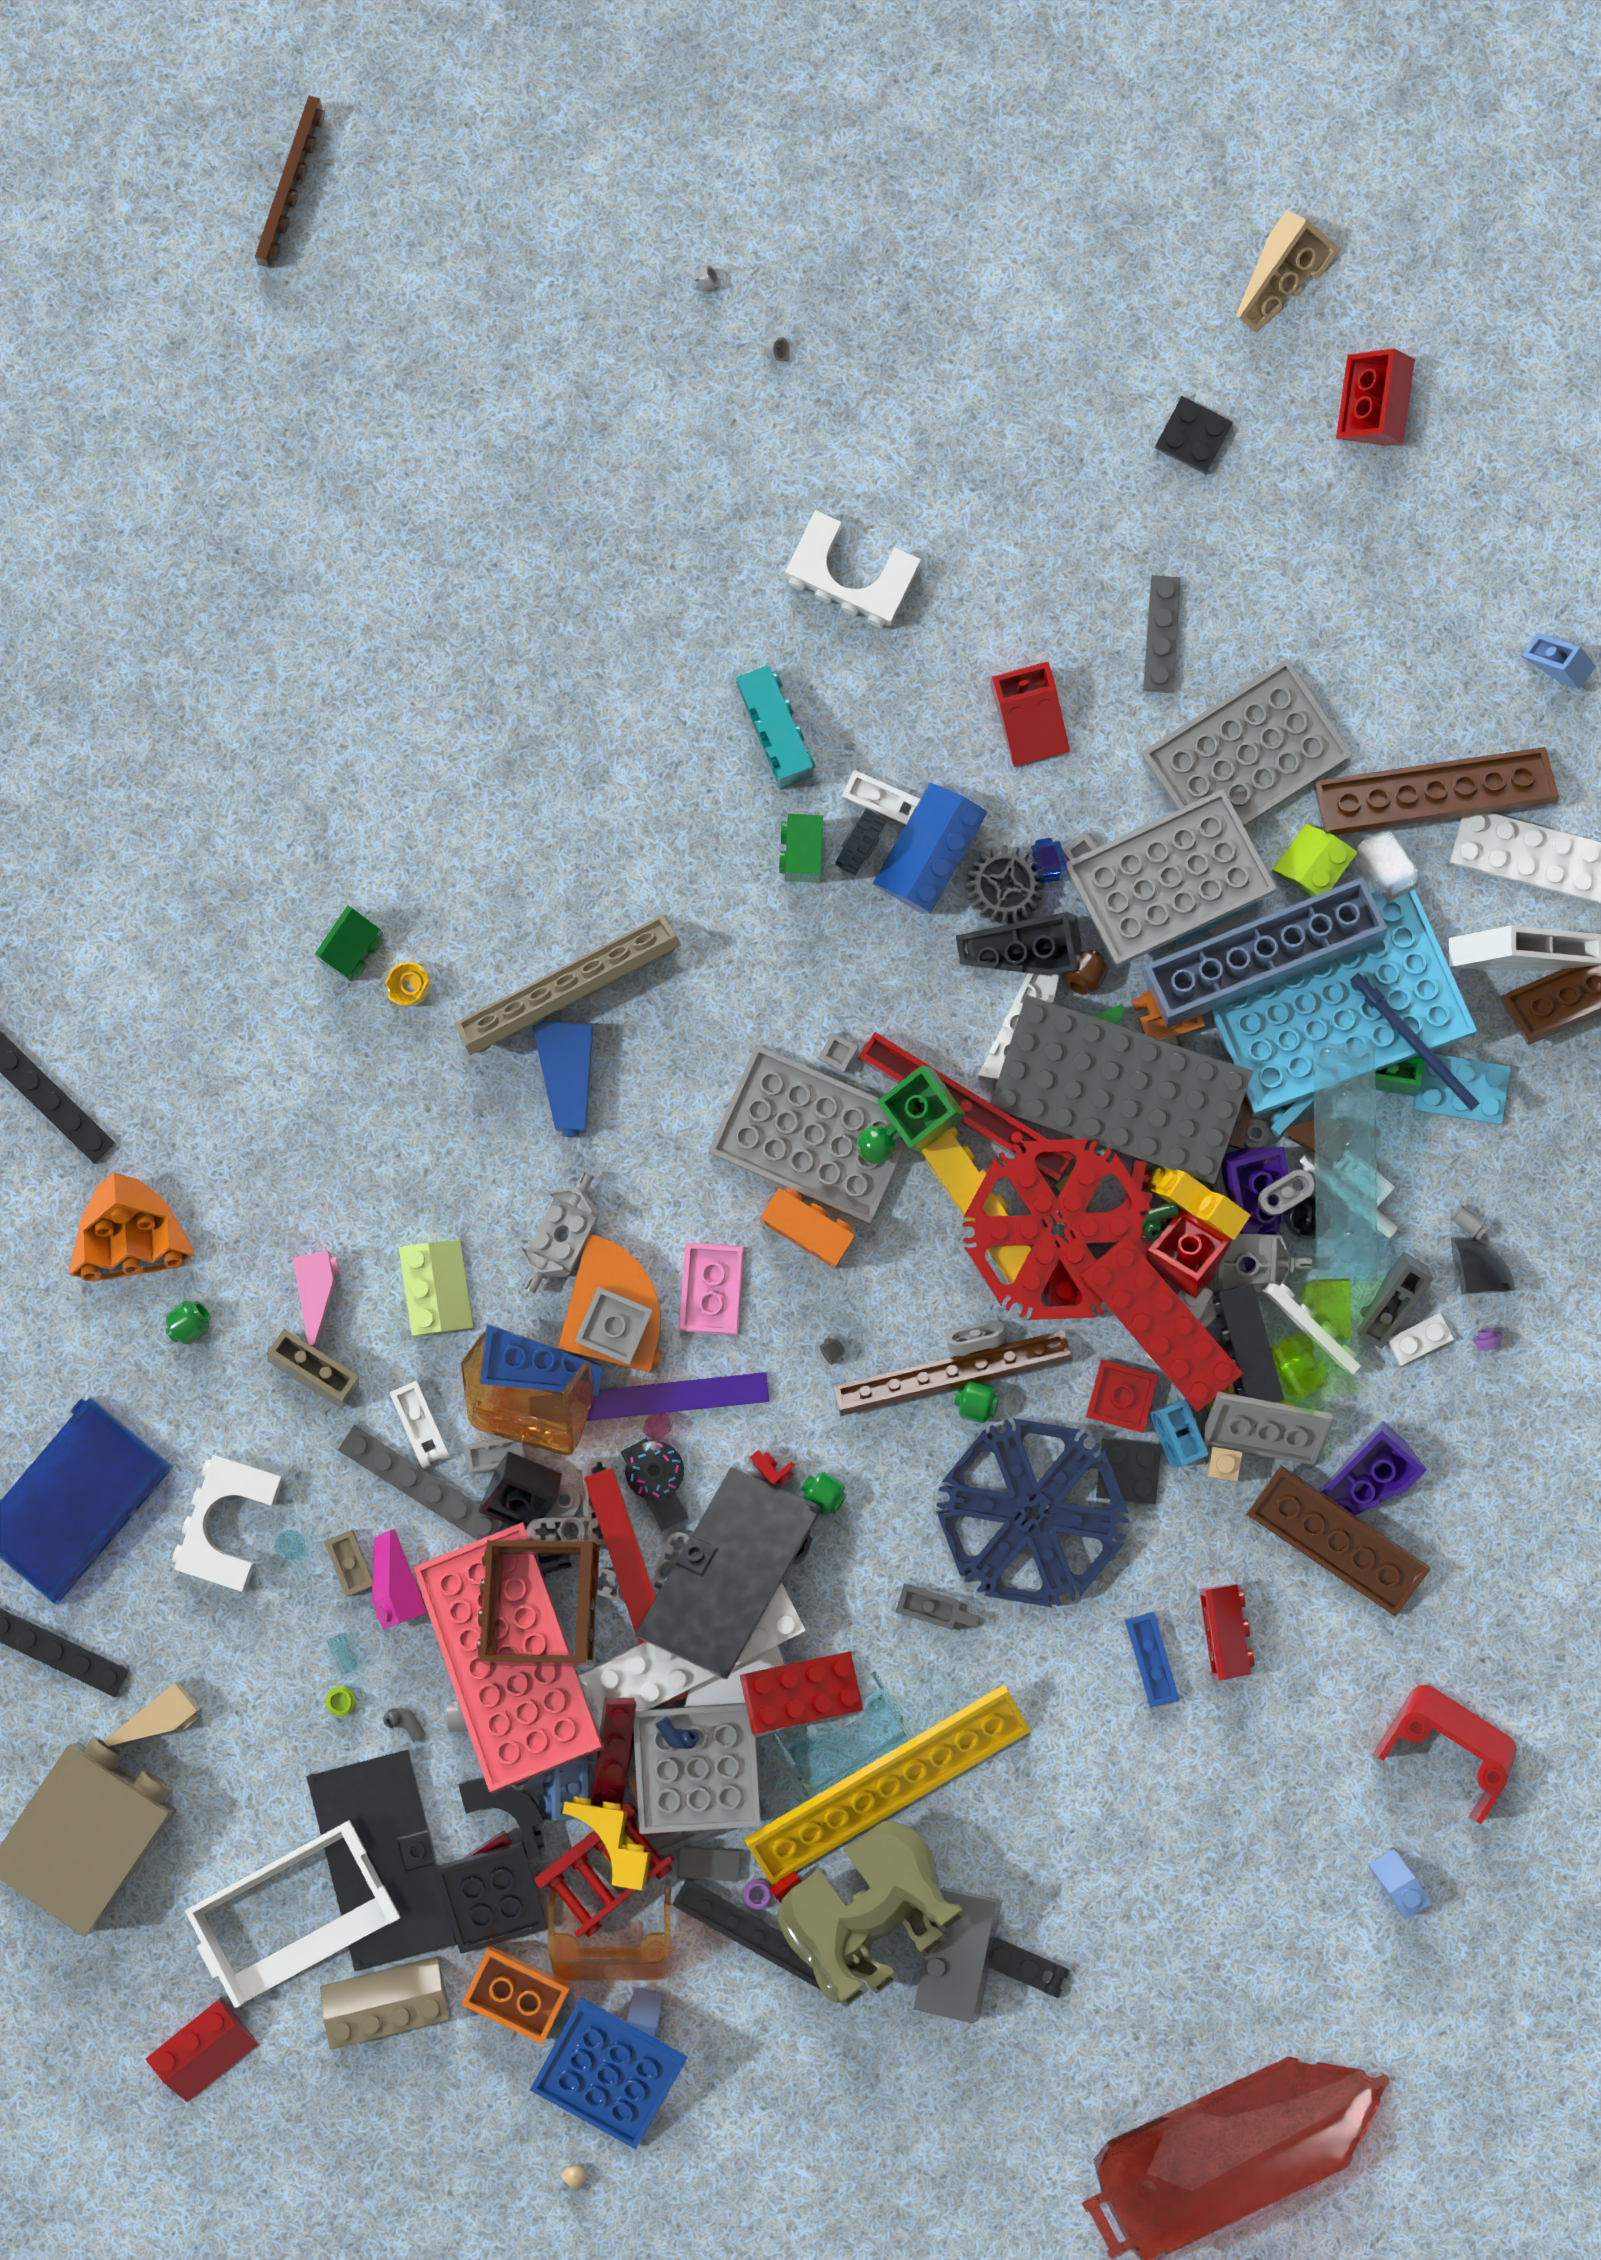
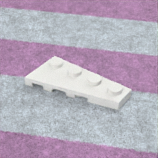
M1027 973L1014 1000L1015 1002L1002 1024V1028L989 1051L984 1065L979 1071V1077L998 1080L1026 995L1028 994L1054 1003L1060 974L1046 976Z

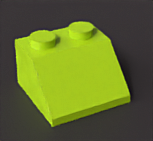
M1306 823L1272 871L1309 898L1331 890L1358 852L1333 834H1326L1325 831Z

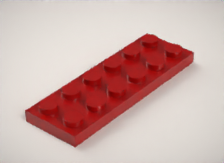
M1127 1236L1123 1237L1080 1274L1197 1412L1213 1400L1218 1392H1222L1243 1374Z

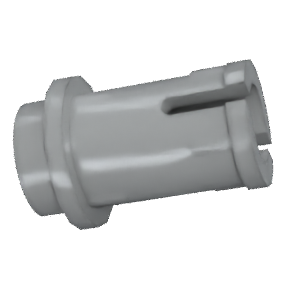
M1462 1204L1450 1218L1451 1221L1471 1235L1470 1239L1474 1237L1476 1240H1479L1489 1228L1485 1224V1219L1483 1221L1464 1208Z

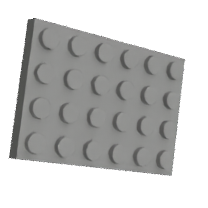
M1287 658L1148 747L1140 755L1177 810L1224 789L1240 821L1245 826L1349 759L1352 753Z
M1224 789L1064 863V868L1116 968L1277 892L1274 882Z
M756 1045L708 1153L871 1224L906 1143L902 1137L897 1139L893 1155L884 1163L872 1164L865 1161L860 1156L857 1148L860 1134L871 1126L885 1127L891 1123L876 1102L879 1098Z

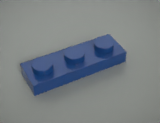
M1154 1612L1124 1620L1149 1707L1179 1700Z

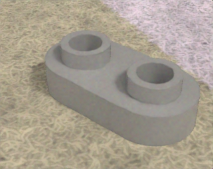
M1305 1170L1290 1172L1260 1192L1258 1196L1260 1209L1268 1215L1283 1213L1313 1193L1315 1187L1314 1179ZM1295 1180L1299 1181L1302 1185L1300 1191H1296L1293 1188ZM1270 1195L1277 1199L1275 1206L1270 1205L1268 1202Z
M991 1320L954 1329L946 1337L948 1350L958 1356H966L972 1352L997 1348L1006 1340L1004 1324Z
M569 1485L560 1486L558 1500L544 1518H574L581 1503L579 1492ZM564 1494L569 1495L571 1498V1502L567 1506H563L560 1503V1497ZM542 1523L541 1527L537 1529L541 1538L543 1535H555V1532L550 1533L547 1529L542 1528ZM567 1523L564 1526V1536L566 1535L571 1523Z

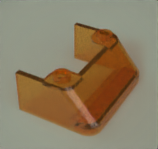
M483 1332L461 1362L467 1415L471 1425L482 1432L560 1455L569 1456L573 1454L580 1443L593 1400L590 1362L584 1361L573 1379L565 1386L563 1393L480 1384L479 1379L485 1333Z
M672 1889L665 1890L664 1932H654L646 1935L641 1941L640 1947L579 1948V1943L574 1936L568 1933H557V1890H551L548 1902V1950L551 1970L554 1976L562 1981L662 1980L666 1978L672 1970Z

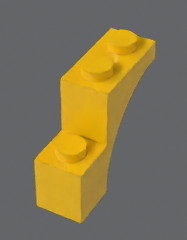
M1160 1166L1152 1172L1149 1177L1148 1186L1145 1188L1150 1193H1153V1195L1169 1203L1175 1202L1178 1208L1187 1211L1233 1240L1236 1239L1251 1216L1226 1196L1210 1191L1189 1174L1177 1169L1174 1171Z
M573 1796V1802L565 1801L562 1814L573 1816L585 1822L597 1832L606 1845L612 1864V1885L645 1890L651 1853L644 1852L645 1846L627 1843L626 1848H622L628 1811L620 1810L621 1804L603 1801L602 1807L591 1805V1799Z

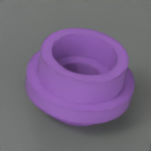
M1495 1328L1479 1330L1477 1332L1478 1336L1473 1337V1343L1477 1345L1479 1351L1497 1349L1501 1347L1500 1340L1503 1339L1502 1333L1496 1332Z
M754 1879L748 1882L743 1890L745 1903L755 1910L766 1908L773 1899V1893L770 1890L771 1885L763 1879ZM757 1888L762 1889L764 1892V1896L760 1900H756L752 1896V1892Z

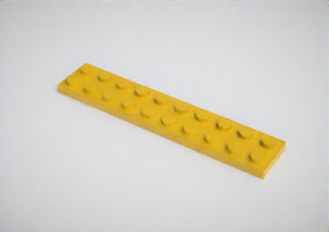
M1002 1685L744 1838V1841L769 1882L773 1885L792 1871L799 1870L1031 1731L1006 1686Z

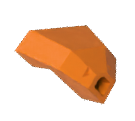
M113 1172L97 1186L81 1216L69 1266V1275L79 1277L84 1281H100L180 1267L192 1257L194 1249L165 1200L139 1179ZM164 1255L163 1265L141 1268L140 1260L154 1263ZM122 1262L123 1271L99 1275V1267L112 1270Z

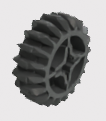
M1003 845L1002 854L999 855L996 847H992L990 850L991 858L987 853L982 852L980 858L983 864L978 860H973L972 866L978 871H967V876L974 879V881L965 882V888L974 889V891L967 894V899L977 898V901L972 904V909L976 910L982 906L984 909L980 913L981 918L986 917L988 912L992 913L991 923L996 922L997 915L1002 916V925H1007L1008 916H1011L1012 921L1017 923L1019 922V912L1027 919L1030 914L1026 907L1034 911L1038 908V905L1032 899L1042 900L1043 894L1035 891L1045 887L1044 882L1035 881L1043 876V872L1032 871L1037 867L1038 862L1035 860L1027 864L1026 861L1030 854L1026 852L1022 858L1018 857V847L1014 848L1012 854H1008L1007 845ZM1007 863L1006 869L1001 874H984L994 864ZM1016 866L1025 873L1029 888L1023 887L1022 883L1016 881L1014 877ZM1010 872L1008 880H1010L1009 885L1012 884L1013 888L1008 887L1004 891L1002 898H1000L1001 885L997 886V882H1002L1006 878L1007 873ZM981 882L987 884V886L995 891L996 899L994 904L989 902L984 896ZM1021 895L1026 897L1016 906L1002 907L1004 900L1008 896Z

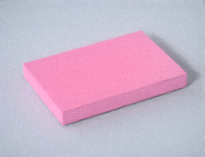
M685 1242L679 1331L738 1335L744 1246Z

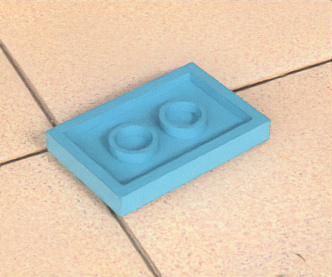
M1435 1054L1480 1103L1473 1111H1470L1424 1061L1421 1087L1415 1096L1414 1111L1502 1125L1510 1066Z

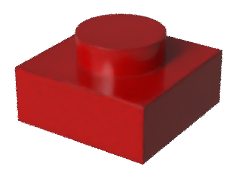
M792 1871L780 1879L770 1890L782 1904V1899L787 1893L803 1881L795 1871Z

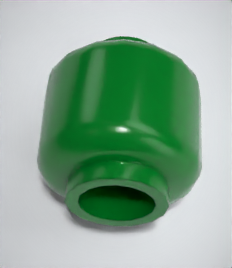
M185 1300L166 1316V1333L172 1341L176 1343L179 1341L190 1345L209 1330L211 1316L200 1302Z
M970 1381L965 1384L964 1389L958 1388L954 1405L959 1407V1416L961 1418L985 1423L989 1418L994 1419L999 1395H995L993 1386Z
M820 1472L816 1477L809 1475L801 1488L805 1492L803 1499L822 1507L820 1513L822 1516H827L830 1513L835 1515L847 1497V1494L844 1493V1484L826 1472Z

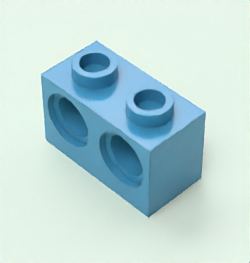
M1186 1399L1174 1401L1149 1412L1171 1468L1184 1466L1209 1455Z

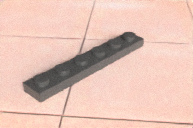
M353 1425L338 1449L342 1454L476 1540H481L498 1533L504 1523L479 1513L480 1505L355 1425Z

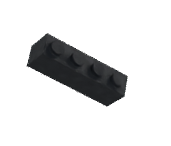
M1246 1284L1215 1292L1216 1299L1212 1300L1216 1317L1221 1316L1224 1328L1220 1329L1224 1346L1229 1345L1232 1355L1230 1358L1243 1372L1238 1378L1240 1386L1235 1387L1236 1394L1270 1402L1284 1400L1254 1285Z

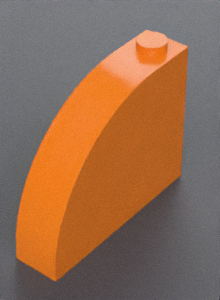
M590 1234L584 1246L557 1349L651 1373L652 1367L658 1369L662 1351L657 1350L661 1334V1311L655 1288L643 1267L630 1253L608 1239ZM597 1287L653 1310L630 1365L574 1342Z

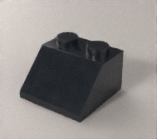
M508 1451L494 1471L478 1512L511 1526L523 1522L527 1527L534 1519L544 1518L558 1500L562 1473Z

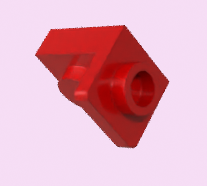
M758 1449L749 1457L751 1463L771 1485L778 1482L782 1486L794 1475L791 1470L795 1467V1464L792 1461L777 1472L775 1467L778 1464L767 1451L762 1454Z

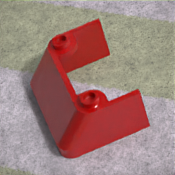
M1418 1685L1407 1697L1372 1753V1756L1384 1761L1399 1736L1409 1742L1419 1743L1424 1741L1434 1728L1483 1760L1477 1771L1476 1779L1484 1793L1468 1817L1482 1824L1508 1781L1517 1752L1516 1744L1511 1737L1429 1685Z

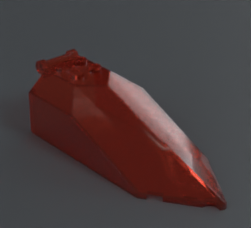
M1286 2057L1107 2141L1093 2159L1101 2193L1085 2200L1082 2206L1086 2212H1090L1108 2247L1106 2252L1110 2260L1116 2259L1130 2250L1140 2260H1177L1236 2231L1347 2169L1353 2159L1352 2155L1358 2142H1361L1381 2102V2095L1385 2087L1389 2085V2078L1383 2073L1380 2077L1372 2078L1361 2069L1321 2062L1313 2065L1299 2062V2058ZM1107 2203L1126 2239L1125 2241L1118 2242L1100 2205Z

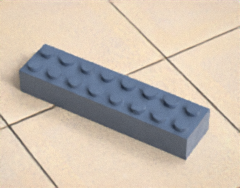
M1361 877L1144 965L1143 978L1166 1028H1170L1385 940L1388 928L1364 878Z

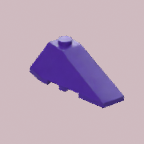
M1284 1147L1250 1148L1226 1153L1219 1169L1224 1195L1251 1215L1239 1233L1276 1235V1232H1279L1281 1235L1280 1223L1282 1213L1278 1215L1264 1213L1258 1205V1196L1265 1187L1289 1174ZM1270 1195L1268 1202L1270 1205L1275 1206L1277 1199ZM1244 1257L1246 1270L1250 1271L1255 1266V1260L1251 1257Z
M1383 1421L1322 1487L1320 1492L1352 1514L1357 1515L1369 1508L1380 1505L1381 1502L1395 1495L1398 1496L1406 1492L1427 1469L1407 1442Z

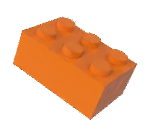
M789 1187L785 1191L778 1188L762 1213L760 1222L836 1269L855 1238V1235L851 1233L853 1228L840 1219H837L836 1222L826 1217L828 1212L815 1203H812L809 1207L801 1201L802 1195Z
M490 1945L461 2005L543 2045L571 1984Z

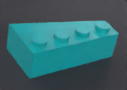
M769 665L736 677L737 687L779 789H784L813 776V768L816 766L810 751L806 752L802 741H805L799 724L795 725L791 715L794 712L789 699H783L779 690L783 686L777 671L771 672Z

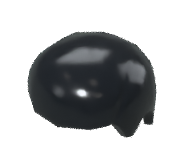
M1311 1194L1308 1198L1284 1212V1223L1290 1233L1299 1238L1317 1239L1325 1235L1329 1229L1332 1213L1326 1200Z

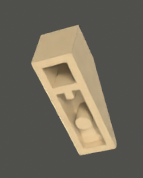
M175 1682L108 1737L104 1743L107 1746L173 1731L179 1727L186 1730L198 1720L195 1714L201 1709L181 1684Z

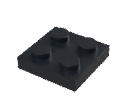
M1181 396L1155 445V449L1206 475L1233 422Z
M1102 1438L1100 1454L1105 1449L1124 1501L1156 1504L1162 1445ZM1098 1470L1096 1498L1110 1499L1102 1475Z

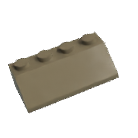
M438 1956L320 1986L323 2021L330 2050L447 2021L452 2016Z

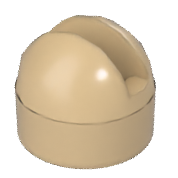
M571 2165L560 2174L561 2178L575 2192H578L586 2181V2173L583 2167L579 2165Z

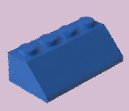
M929 783L872 884L921 914L931 913L988 811L962 795L934 783Z

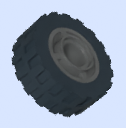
M866 808L858 823H854L842 844L843 849L835 865L856 876L865 860L868 861L880 840L879 835L887 819Z

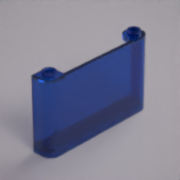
M82 1398L74 1405L70 1411L73 1416L0 1501V1559L54 1605L60 1603L174 1467L94 1398H89L86 1401Z

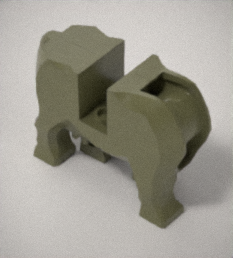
M883 1821L872 1828L861 1840L843 1849L870 1887L867 1891L862 1890L855 1894L850 1900L852 1903L847 1904L832 1881L818 1868L809 1878L793 1887L782 1899V1905L778 1908L777 1922L779 1929L789 1946L804 1962L813 1968L816 1981L822 1993L830 2001L840 2002L844 2007L849 2006L869 1990L860 1979L865 1980L871 1990L878 1994L899 1977L891 1966L879 1964L873 1960L870 1949L875 1940L889 1935L901 1924L906 1927L910 1939L916 1943L920 1953L926 1957L947 1941L943 1933L967 1915L961 1906L949 1904L943 1898L938 1887L939 1879L936 1874L934 1858L930 1847L915 1831L897 1822ZM932 1922L937 1923L940 1929L934 1927Z

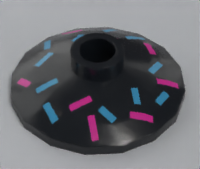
M649 1441L640 1444L631 1451L626 1461L625 1476L629 1487L635 1494L648 1500H661L671 1496L678 1490L683 1481L684 1465L681 1456L674 1447L664 1442ZM651 1465L659 1466L660 1473L657 1476L649 1474L648 1470Z

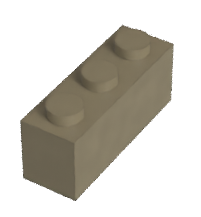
M286 1329L282 1330L267 1352V1359L270 1364L341 1409L344 1408L359 1386L358 1375Z

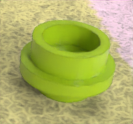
M335 1687L326 1696V1708L335 1716H346L355 1707V1695L347 1687Z

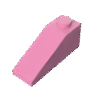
M329 1251L293 1257L307 1341L312 1347L318 1345L336 1284L335 1275L340 1274L337 1257H332Z

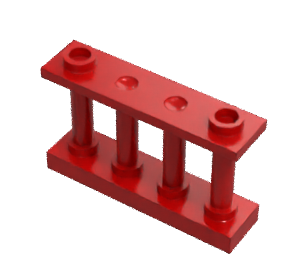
M629 1802L620 1808V1810L628 1811L625 1832L634 1844L645 1846L644 1852L651 1853L650 1865L653 1869L648 1872L646 1883L655 1876L660 1880L673 1869L670 1864L676 1859L673 1855H670L662 1860L644 1835L639 1834V1829L634 1824L636 1820L633 1818L638 1813V1810L632 1802ZM594 1830L533 1879L540 1889L549 1886L550 1889L554 1888L582 1924L574 1932L577 1938L583 1934L587 1937L593 1935L602 1927L599 1921L638 1891L628 1888L615 1899L587 1862L589 1858L586 1854L593 1848H596L598 1851L601 1850L611 1862L606 1845ZM571 1866L574 1870H579L606 1906L594 1917L589 1915L563 1881L565 1877L562 1873Z

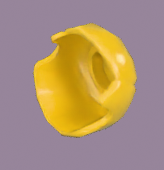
M401 962L391 969L385 981L388 999L403 1007L415 1006L423 1002L430 991V979L424 967L414 962ZM403 980L410 984L415 991H407L403 986Z

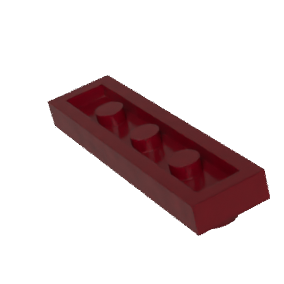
M604 1698L600 1727V1738L604 1748L597 1751L591 1804L594 1806L602 1807L603 1801L621 1804L622 1808L636 1711L635 1698Z

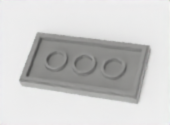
M1218 1392L1201 1437L1206 1446L1315 1466L1334 1418L1333 1414Z

